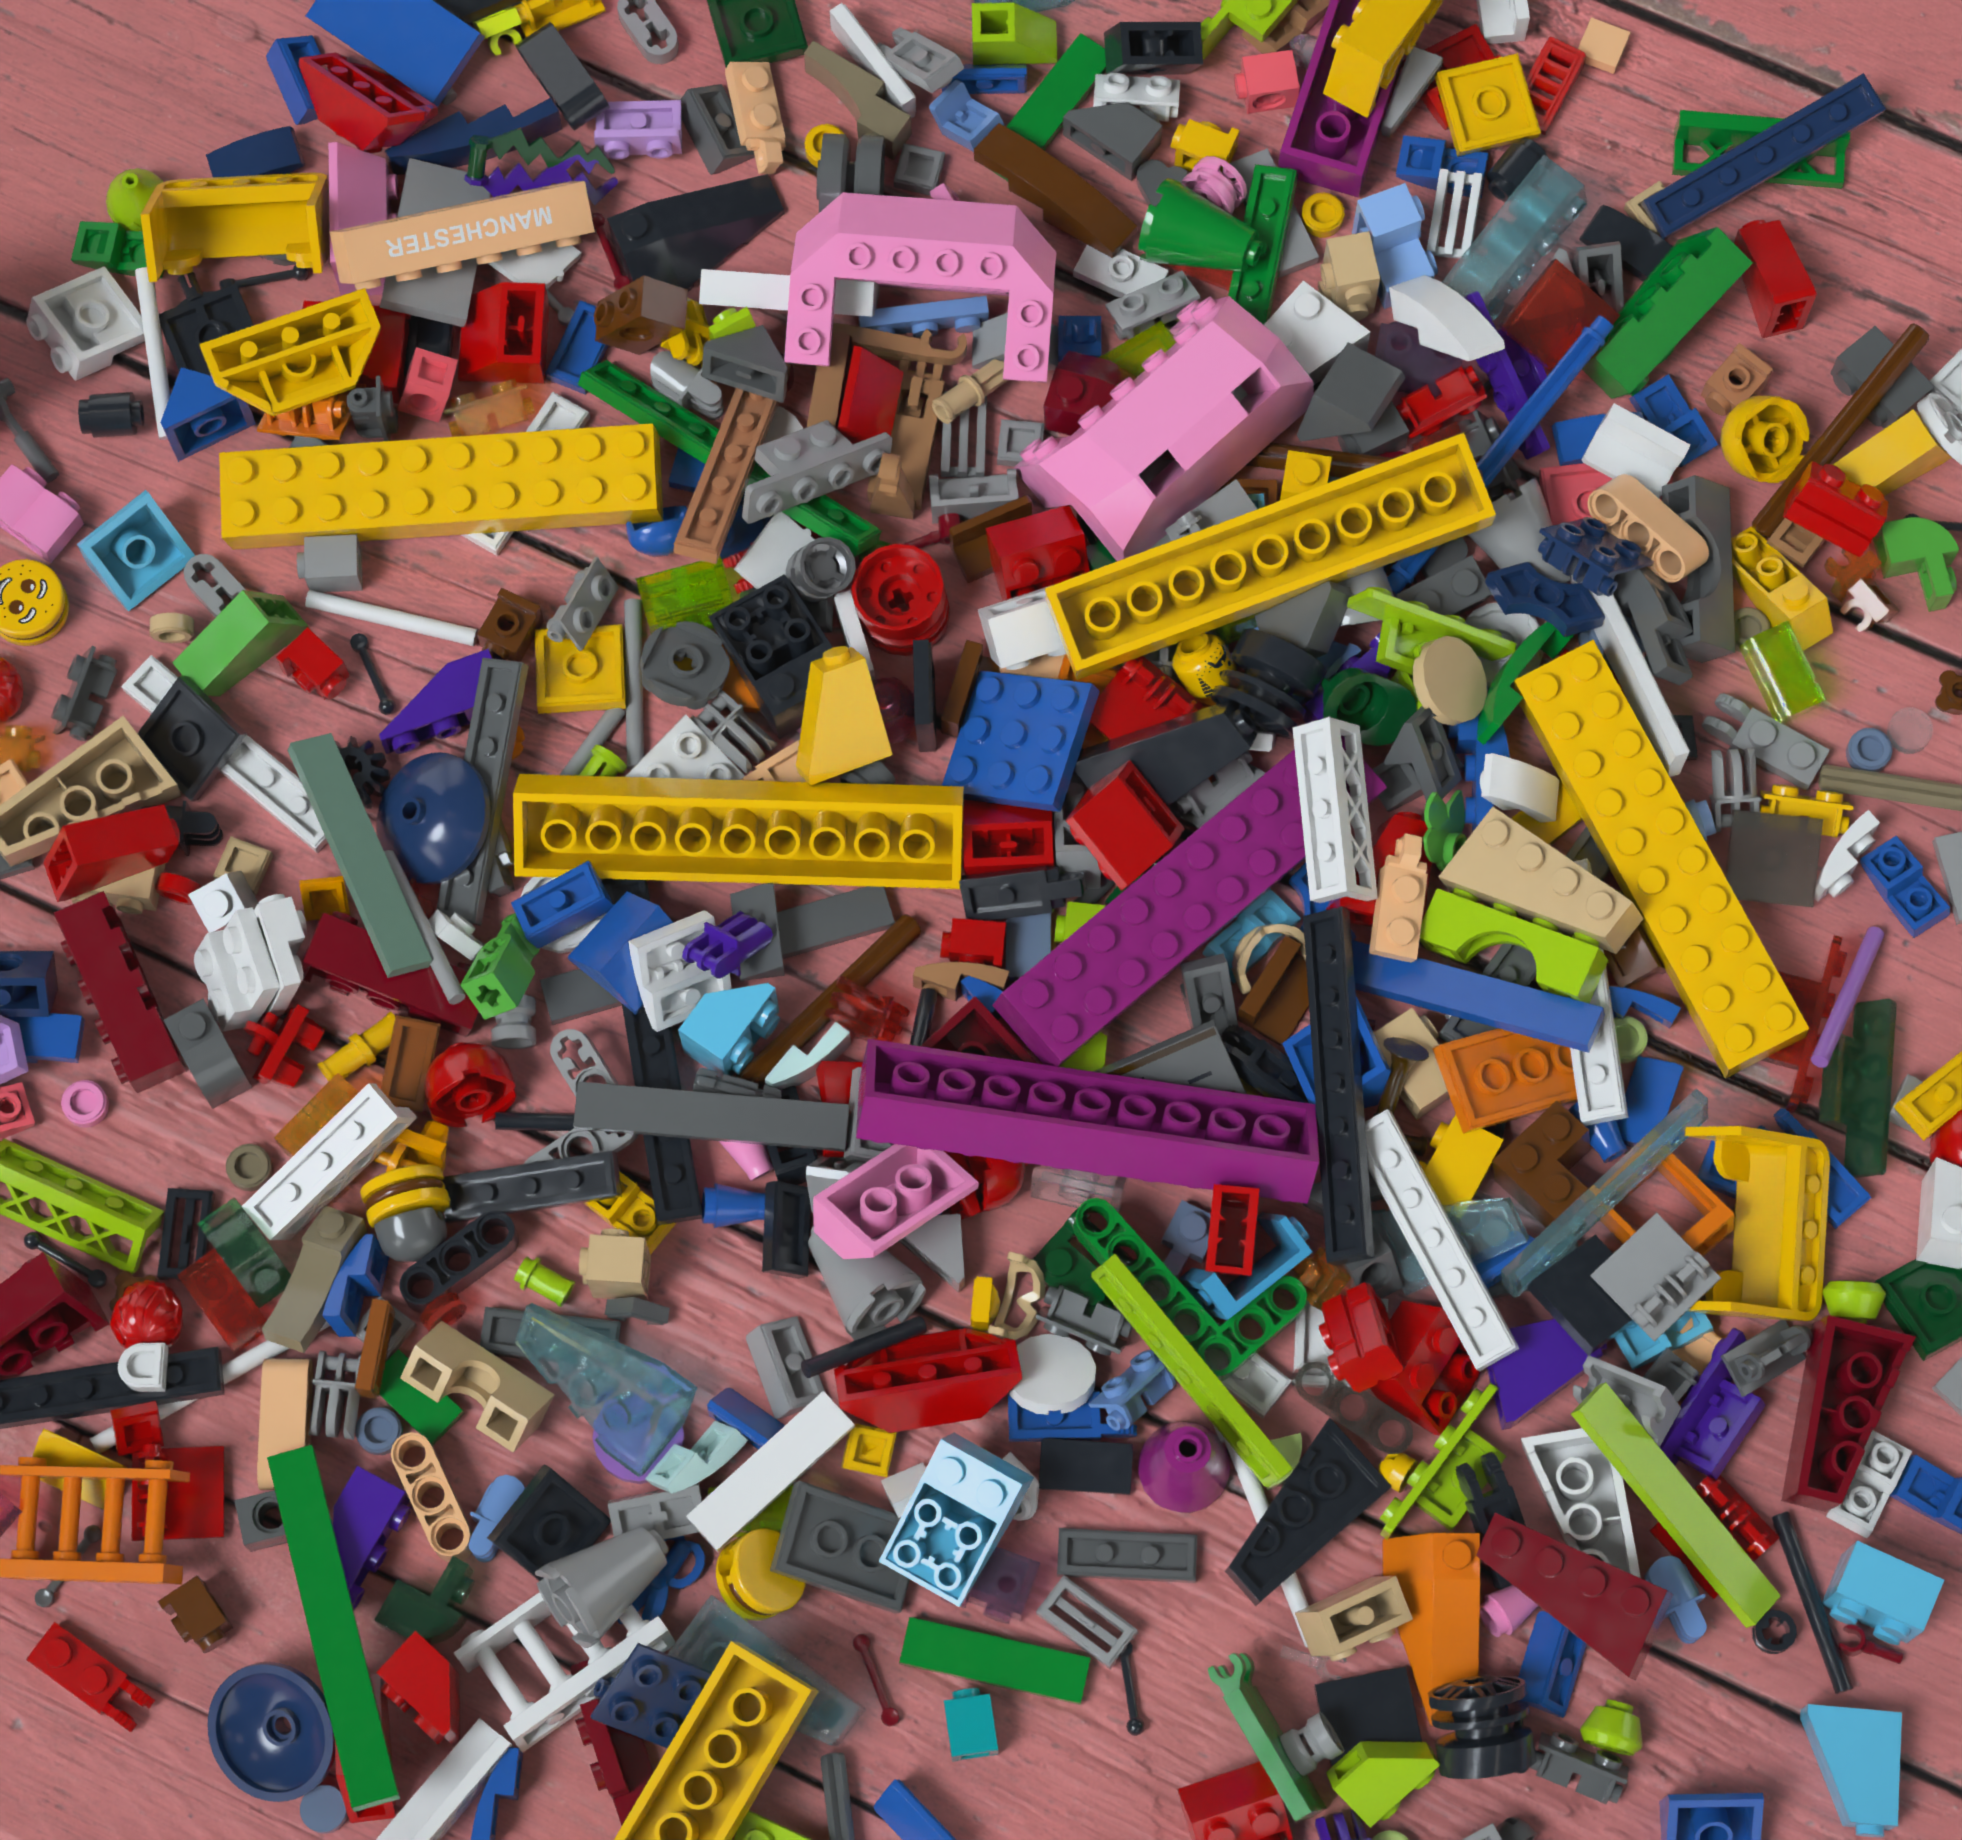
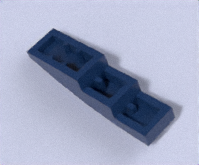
M551 98L515 117L512 116L506 104L469 124L462 113L458 111L414 134L400 145L386 149L385 152L390 169L396 175L406 174L409 158L454 168L468 165L471 148L469 139L473 135L492 138L521 127L530 145L540 136L545 138L563 128L559 110ZM513 145V146L507 151V153L512 152V151H515V150H517V149H516L515 146ZM493 148L487 151L486 160L497 157Z

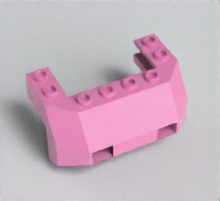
M843 192L796 233L790 274L784 362L788 364L830 367L836 279L872 281L883 287L1009 296L1003 380L1047 383L1056 251L1016 205Z
M1210 296L1200 303L1194 300L1176 315L1180 321L1169 330L1176 341L1169 350L1164 352L1160 349L1147 358L1141 365L1145 371L1135 380L1128 377L1119 383L1110 392L1113 399L1102 409L1097 405L1086 412L1078 420L1081 427L1071 436L1056 439L1051 436L1043 442L1038 438L1019 454L1023 460L1014 467L1016 468V473L1045 508L1072 505L1116 561L1149 550L1167 534L1166 528L1210 498L1308 409L1314 394L1313 380L1281 339L1230 296L1215 300ZM1239 385L1248 394L1240 402L1232 393ZM1168 449L1175 460L1146 485L1139 474Z

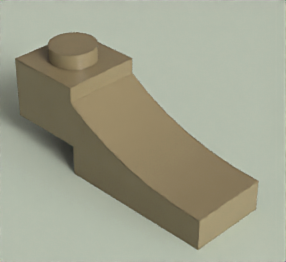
M813 40L804 52L805 72L830 89L848 108L857 121L858 140L862 135L884 136L885 156L894 160L902 149L903 144L912 135L911 116L885 101L884 81Z
M328 1206L322 1208L301 1238L303 1246L294 1271L280 1300L262 1327L265 1340L305 1353L326 1322L322 1315L338 1271L355 1245L365 1234H368L363 1218Z

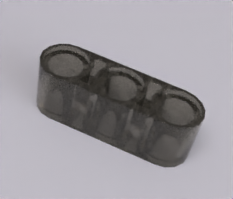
M1308 1360L1301 1363L1294 1370L1292 1386L1300 1398L1376 1449L1387 1454H1398L1410 1446L1413 1439V1428L1403 1415L1366 1390L1360 1393L1354 1392L1346 1379L1342 1381L1337 1380L1327 1364L1316 1360ZM1312 1368L1320 1369L1326 1377L1324 1389L1317 1394H1308L1302 1386L1304 1373ZM1350 1394L1359 1395L1364 1403L1362 1415L1354 1420L1345 1419L1340 1411L1342 1400ZM1388 1420H1396L1402 1428L1401 1439L1392 1446L1384 1445L1379 1438L1380 1426Z

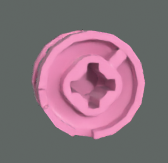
M1206 156L1200 159L1193 167L1192 172L1187 174L1182 180V184L1231 215L1247 195V187L1242 175L1231 164L1215 156ZM1229 178H1236V180L1231 181Z

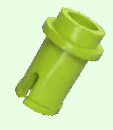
M527 1256L518 1268L514 1281L520 1283V1289L523 1291L529 1288L562 1307L570 1296L575 1281L569 1280L542 1265V1259L539 1257L533 1260Z

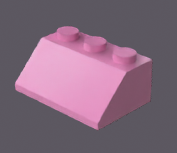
M338 142L328 143L330 231L396 218L398 216L397 213H391V200H398V179L396 174L389 173L386 159ZM330 237V263L341 296L357 291L355 284L340 283ZM385 277L380 278L382 286L366 289L367 294L382 295Z
M894 1144L813 1197L814 1233L842 1259L874 1258L978 1189V1181L944 1151L924 1150L917 1147Z

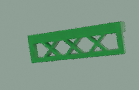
M1680 110L1674 128L1672 175L1686 176L1785 118ZM1851 132L1796 163L1786 171L1770 178L1765 183L1842 189L1844 184L1845 152L1850 141ZM1683 145L1700 146L1710 157L1701 164L1683 162ZM1816 156L1835 157L1834 175L1818 174L1808 162Z

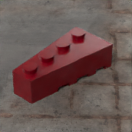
M99 892L54 912L65 938L64 941L60 942L71 967L77 965L83 978L77 981L87 1005L94 1003L100 1018L94 1020L96 1028L104 1044L106 1045L111 1042L118 1056L111 1059V1062L121 1084L129 1081L136 1093H139L187 1072L173 1038L163 1021V1015L120 916L105 892Z
M333 911L332 915L323 912L301 962L303 981L310 983L313 975L324 978V981L330 985V990L346 996H348V993L357 994L358 991L367 993L366 998L375 1006L393 1011H399L400 1007L404 1006L410 1008L408 1016L411 1018L441 1024V1029L464 1037L469 1034L479 1011L465 991L466 997L464 1000L457 1004H449L431 966L387 978L366 929L357 926L358 920L338 911ZM459 962L457 966L450 964L461 985L471 965Z
M1494 1513L1476 1556L1622 1673L1636 1681L1674 1594L1500 1514Z

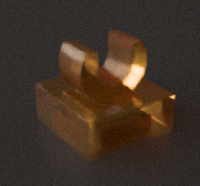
M1842 549L1841 553L1849 562L1846 566L1837 564L1831 556L1826 560L1824 564L1826 572L1831 577L1836 578L1830 591L1841 603L1852 596L1848 590L1860 579L1875 578L1882 562L1871 550L1859 558Z
M1321 1246L1312 1258L1307 1256L1291 1269L1298 1273L1296 1279L1304 1285L1309 1303L1321 1311L1322 1302L1337 1296L1351 1279V1276L1342 1265L1333 1266L1327 1263L1326 1249Z

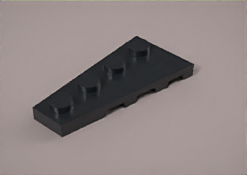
M1329 1418L1225 1572L1252 1603L1257 1606L1392 1486L1335 1422Z

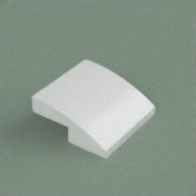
M706 910L628 941L640 996L652 1029L656 1032L685 1021L704 994L732 989L730 973L721 979H717L711 975L710 969L703 971L697 967V962L688 963L682 957L685 946L704 933L705 922L715 926L714 916Z

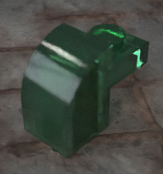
M235 1197L197 1223L258 1308H261L285 1290L291 1277L290 1272Z
M452 1556L430 1597L397 1579L374 1621L381 1628L405 1641L414 1631H417L430 1645L446 1641L454 1636L467 1621L462 1614L453 1610V1607L456 1603L462 1605L471 1593L475 1580L470 1577L474 1571L469 1564Z

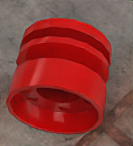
M892 544L876 549L862 560L854 573L851 591L863 632L871 643L888 654L901 656L913 655V640H929L931 646L937 643L948 627L951 610L940 568L932 557L912 545ZM905 603V605L910 609L908 611L902 612L901 609L897 606L899 604Z

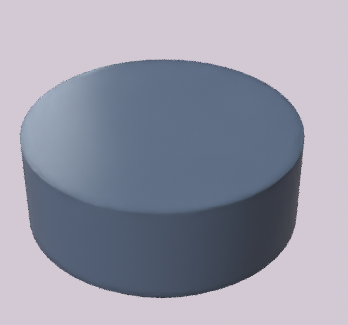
M1864 728L1857 731L1851 737L1846 747L1847 761L1854 769L1880 772L1886 767L1892 756L1890 739L1885 733L1875 728Z
M377 1407L366 1411L360 1416L356 1424L355 1433L359 1444L365 1451L373 1455H386L391 1453L392 1445L396 1439L403 1435V1427L398 1417L392 1411Z
M319 1785L302 1798L300 1804L301 1818L308 1828L317 1833L328 1834L335 1832L343 1826L348 1817L341 1792L333 1786Z

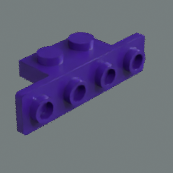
M1475 291L1465 296L1464 298L1496 330L1480 293ZM1522 320L1496 330L1504 340L1505 349L1476 359L1478 366L1487 374L1493 387V397L1497 407L1505 413L1509 423L1547 377ZM1538 423L1518 448L1527 460L1550 449L1540 423Z
M1732 1328L1727 1337L1721 1339L1716 1344L1711 1361L1703 1373L1695 1377L1694 1380L1697 1384L1695 1386L1691 1385L1688 1388L1687 1397L1680 1406L1681 1410L1660 1445V1449L1674 1466L1678 1461H1681L1717 1480L1766 1406L1762 1398L1753 1393L1741 1396L1737 1386L1731 1383L1733 1379L1721 1358V1355L1747 1340L1743 1332L1736 1328Z

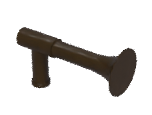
M1397 1037L1384 1040L1383 1045L1391 1054V1073L1374 1116L1387 1109L1394 1115L1409 1070L1415 1062L1425 1061L1429 1058L1428 1051L1420 1044ZM1404 1134L1413 1153L1418 1156H1424L1427 1149V1137Z

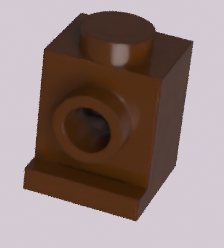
M501 587L497 594L498 599L477 636L480 646L483 647L482 651L489 648L492 659H508L521 662L535 638V630L540 629L544 622L539 605ZM505 621L514 625L511 630H501Z
M197 1575L157 1601L161 1608L169 1615L176 1612L177 1616L171 1619L175 1629L185 1643L193 1639L203 1653L210 1652L225 1642L227 1639L225 1633L234 1628L205 1582Z

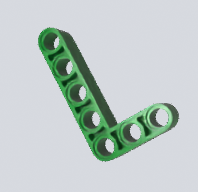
M1092 1198L1083 1202L1077 1209L1073 1223L1074 1234L1100 1265L1113 1256L1112 1252L1116 1248L1122 1246L1131 1248L1137 1255V1262L1132 1266H1127V1269L1142 1287L1148 1281L1153 1280L1165 1285L1167 1297L1155 1302L1170 1321L1174 1324L1175 1317L1186 1314L1193 1317L1197 1322L1198 1331L1192 1335L1183 1336L1204 1362V1354L1210 1349H1219L1228 1357V1366L1222 1370L1210 1368L1221 1382L1228 1379L1298 1317L1306 1304L1307 1293L1302 1282L1295 1277L1282 1276L1224 1324L1219 1326L1110 1203L1103 1199ZM1088 1213H1099L1105 1218L1107 1227L1101 1232H1091L1085 1228L1082 1218ZM1277 1290L1291 1292L1296 1300L1295 1308L1291 1310L1278 1308L1273 1302V1293ZM1245 1319L1255 1320L1262 1328V1337L1257 1340L1246 1339L1239 1331V1322Z

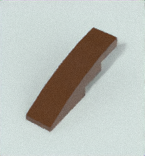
M998 123L974 148V161L1007 178L1010 192L1043 209V221L1103 254L1113 258L1137 233V225L1102 193L1036 144Z

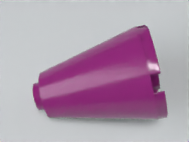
M1186 1421L1167 1424L1152 1433L1144 1443L1138 1460V1475L1146 1494L1156 1505L1179 1513L1190 1514L1210 1506L1220 1497L1225 1489L1230 1473L1229 1456L1218 1436L1203 1425Z

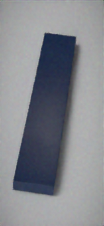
M1863 73L1643 200L1642 206L1662 239L1665 240L1885 112L1886 108Z

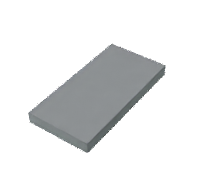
M409 158L397 217L487 199L490 197V193L483 186L468 184L464 180L465 174H467L466 171ZM476 258L461 261L462 269L437 273L436 266L421 269L422 277L397 282L395 275L385 277L380 308L465 327L477 267Z

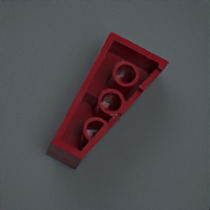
M44 1252L25 1262L17 1272L0 1284V1377L16 1373L20 1375L34 1367L31 1360L54 1346L58 1352H61L75 1344L72 1336L90 1326L97 1332L110 1324L90 1286Z
M1827 1315L1812 1324L1813 1341L1807 1350L1782 1502L1823 1512L1842 1504L1865 1453L1866 1443L1872 1430L1878 1424L1882 1415V1407L1890 1389L1894 1387L1901 1372L1899 1369L1906 1353L1910 1351L1916 1336Z

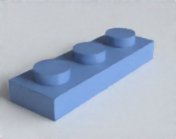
M987 296L879 308L875 309L873 317L858 316L859 327L893 334L913 333V337L921 338L926 329L930 331L932 336L937 335L939 329L955 328V331L959 333L973 332L981 328L982 322L988 320L989 309Z

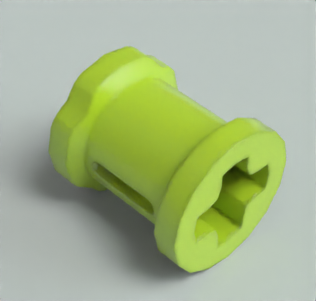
M596 744L591 750L593 756L577 776H596L598 771L604 768L599 776L616 777L618 773L622 774L625 772L627 765L613 752Z

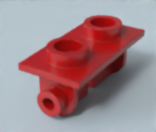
M1461 365L1436 379L1435 382L1442 393L1437 397H1434L1429 386L1425 385L1400 398L1402 403L1395 407L1406 423L1410 438L1419 434L1421 436L1430 435L1440 429L1444 424L1443 421L1456 414L1461 416L1469 414L1480 407L1482 400L1488 396L1482 380L1479 381L1480 379L1472 365L1465 369Z

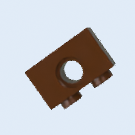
M647 276L638 278L598 301L594 312V323L596 324L595 341L640 355L684 331L688 289Z

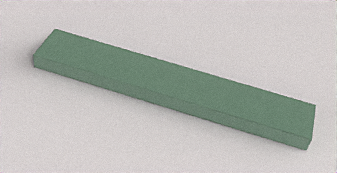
M332 733L291 742L287 751L387 978L428 968L432 958Z

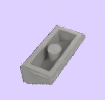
M797 1316L761 1324L747 1334L746 1341L776 1419L801 1412L822 1391L825 1392L819 1375L806 1378L802 1372L801 1362L811 1358L812 1354Z

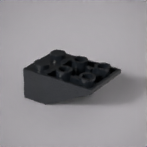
M783 574L708 616L754 701L779 740L801 728L810 664L814 660L823 658V653L833 648L786 575Z

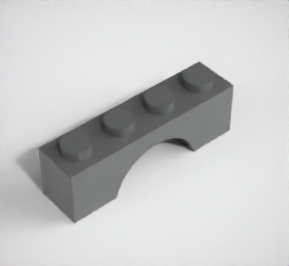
M1693 475L1662 486V502L1698 532L1709 548L1707 562L1687 575L1686 593L1680 602L1693 629V632L1680 640L1685 656L1688 659L1704 663L1735 653L1730 488Z

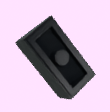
M1042 1439L1039 1489L1130 1495L1133 1444Z

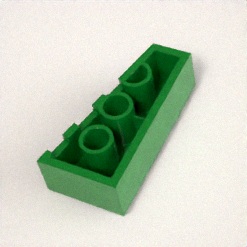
M1718 227L1679 239L1610 323L1614 328L1604 339L1605 344L1596 351L1582 370L1611 399L1628 394L1630 396L1635 395L1647 384L1649 380L1647 375L1671 355L1676 344L1753 262Z

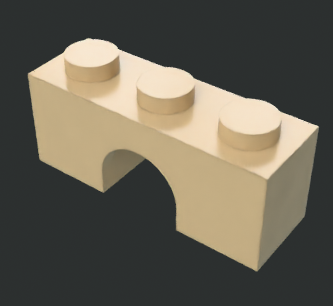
M443 1321L438 1323L414 1346L400 1379L437 1403L451 1393H462L476 1399L484 1409L476 1429L513 1453L540 1427L555 1395Z

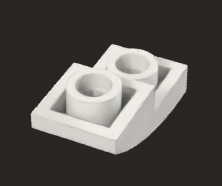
M1494 753L1485 754L1484 770L1480 775L1481 797L1502 810L1520 809L1540 823L1556 821L1559 779L1519 760Z
M1869 810L1859 817L1844 833L1823 866L1812 894L1817 902L1828 893L1833 898L1837 897L1854 882L1851 875L1858 865L1855 858L1859 857L1875 843L1876 840L1872 836L1880 824Z
M1872 1430L1866 1443L1865 1453L1842 1504L1829 1510L1826 1515L1827 1518L1865 1538H1868L1872 1533L1889 1495L1895 1489L1912 1453L1911 1450Z

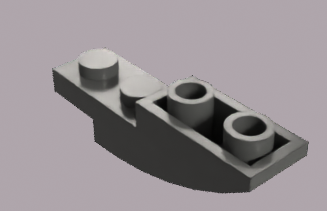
M1648 567L1615 575L1614 580L1618 582V585L1613 594L1623 615L1632 619L1633 630L1643 643L1647 654L1645 660L1652 674L1657 678L1665 679L1680 686L1693 677L1680 642L1682 638L1693 632V629L1679 600L1668 584Z

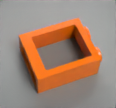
M1659 1139L1648 1148L1641 1146L1635 1150L1627 1159L1626 1167L1615 1177L1611 1174L1607 1175L1592 1191V1214L1623 1244L1636 1231L1614 1208L1656 1171H1659L1704 1215L1701 1220L1681 1236L1695 1252H1699L1702 1256L1706 1255L1734 1230V1213Z

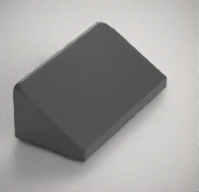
M723 85L687 89L680 99L682 121L708 172L711 175L718 174L754 158V151H748L746 146H741L732 103Z
M766 883L730 894L732 915L741 910L744 914L754 917L758 922L765 923L771 928L773 933L772 941L764 949L740 964V981L785 976L774 884Z

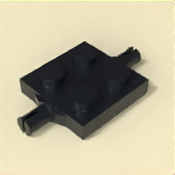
M191 272L187 274L192 286L191 288L184 274L178 277V282L186 299L177 307L159 314L160 326L179 372L182 367L211 376L199 344L254 326L236 284L218 291L202 292L195 273Z

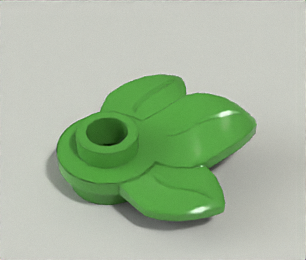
M1457 790L1446 804L1438 792H1432L1425 804L1424 820L1428 830L1423 837L1424 851L1428 860L1436 863L1440 871L1445 869L1467 840L1465 834L1462 833L1465 825V811L1461 790Z

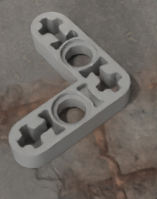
M566 1029L559 1032L553 1038L550 1047L552 1059L575 1097L577 1095L578 1081L586 1082L594 1075L602 1076L607 1084L619 1085L587 1035L575 1029ZM568 1040L576 1044L582 1042L583 1046L579 1048L578 1054L585 1064L589 1065L592 1060L596 1063L595 1066L583 1069L575 1078L572 1073L580 1071L579 1066L573 1059L569 1057L563 1059L562 1056L567 1051L564 1043ZM572 1129L529 1157L524 1164L557 1159L553 1154L558 1150L561 1158L571 1157L569 1154L571 1143L580 1137L589 1139L593 1146V1153L606 1151L618 1153L632 1144L639 1134L626 1133L624 1136H621L615 1132L610 1134L608 1131Z

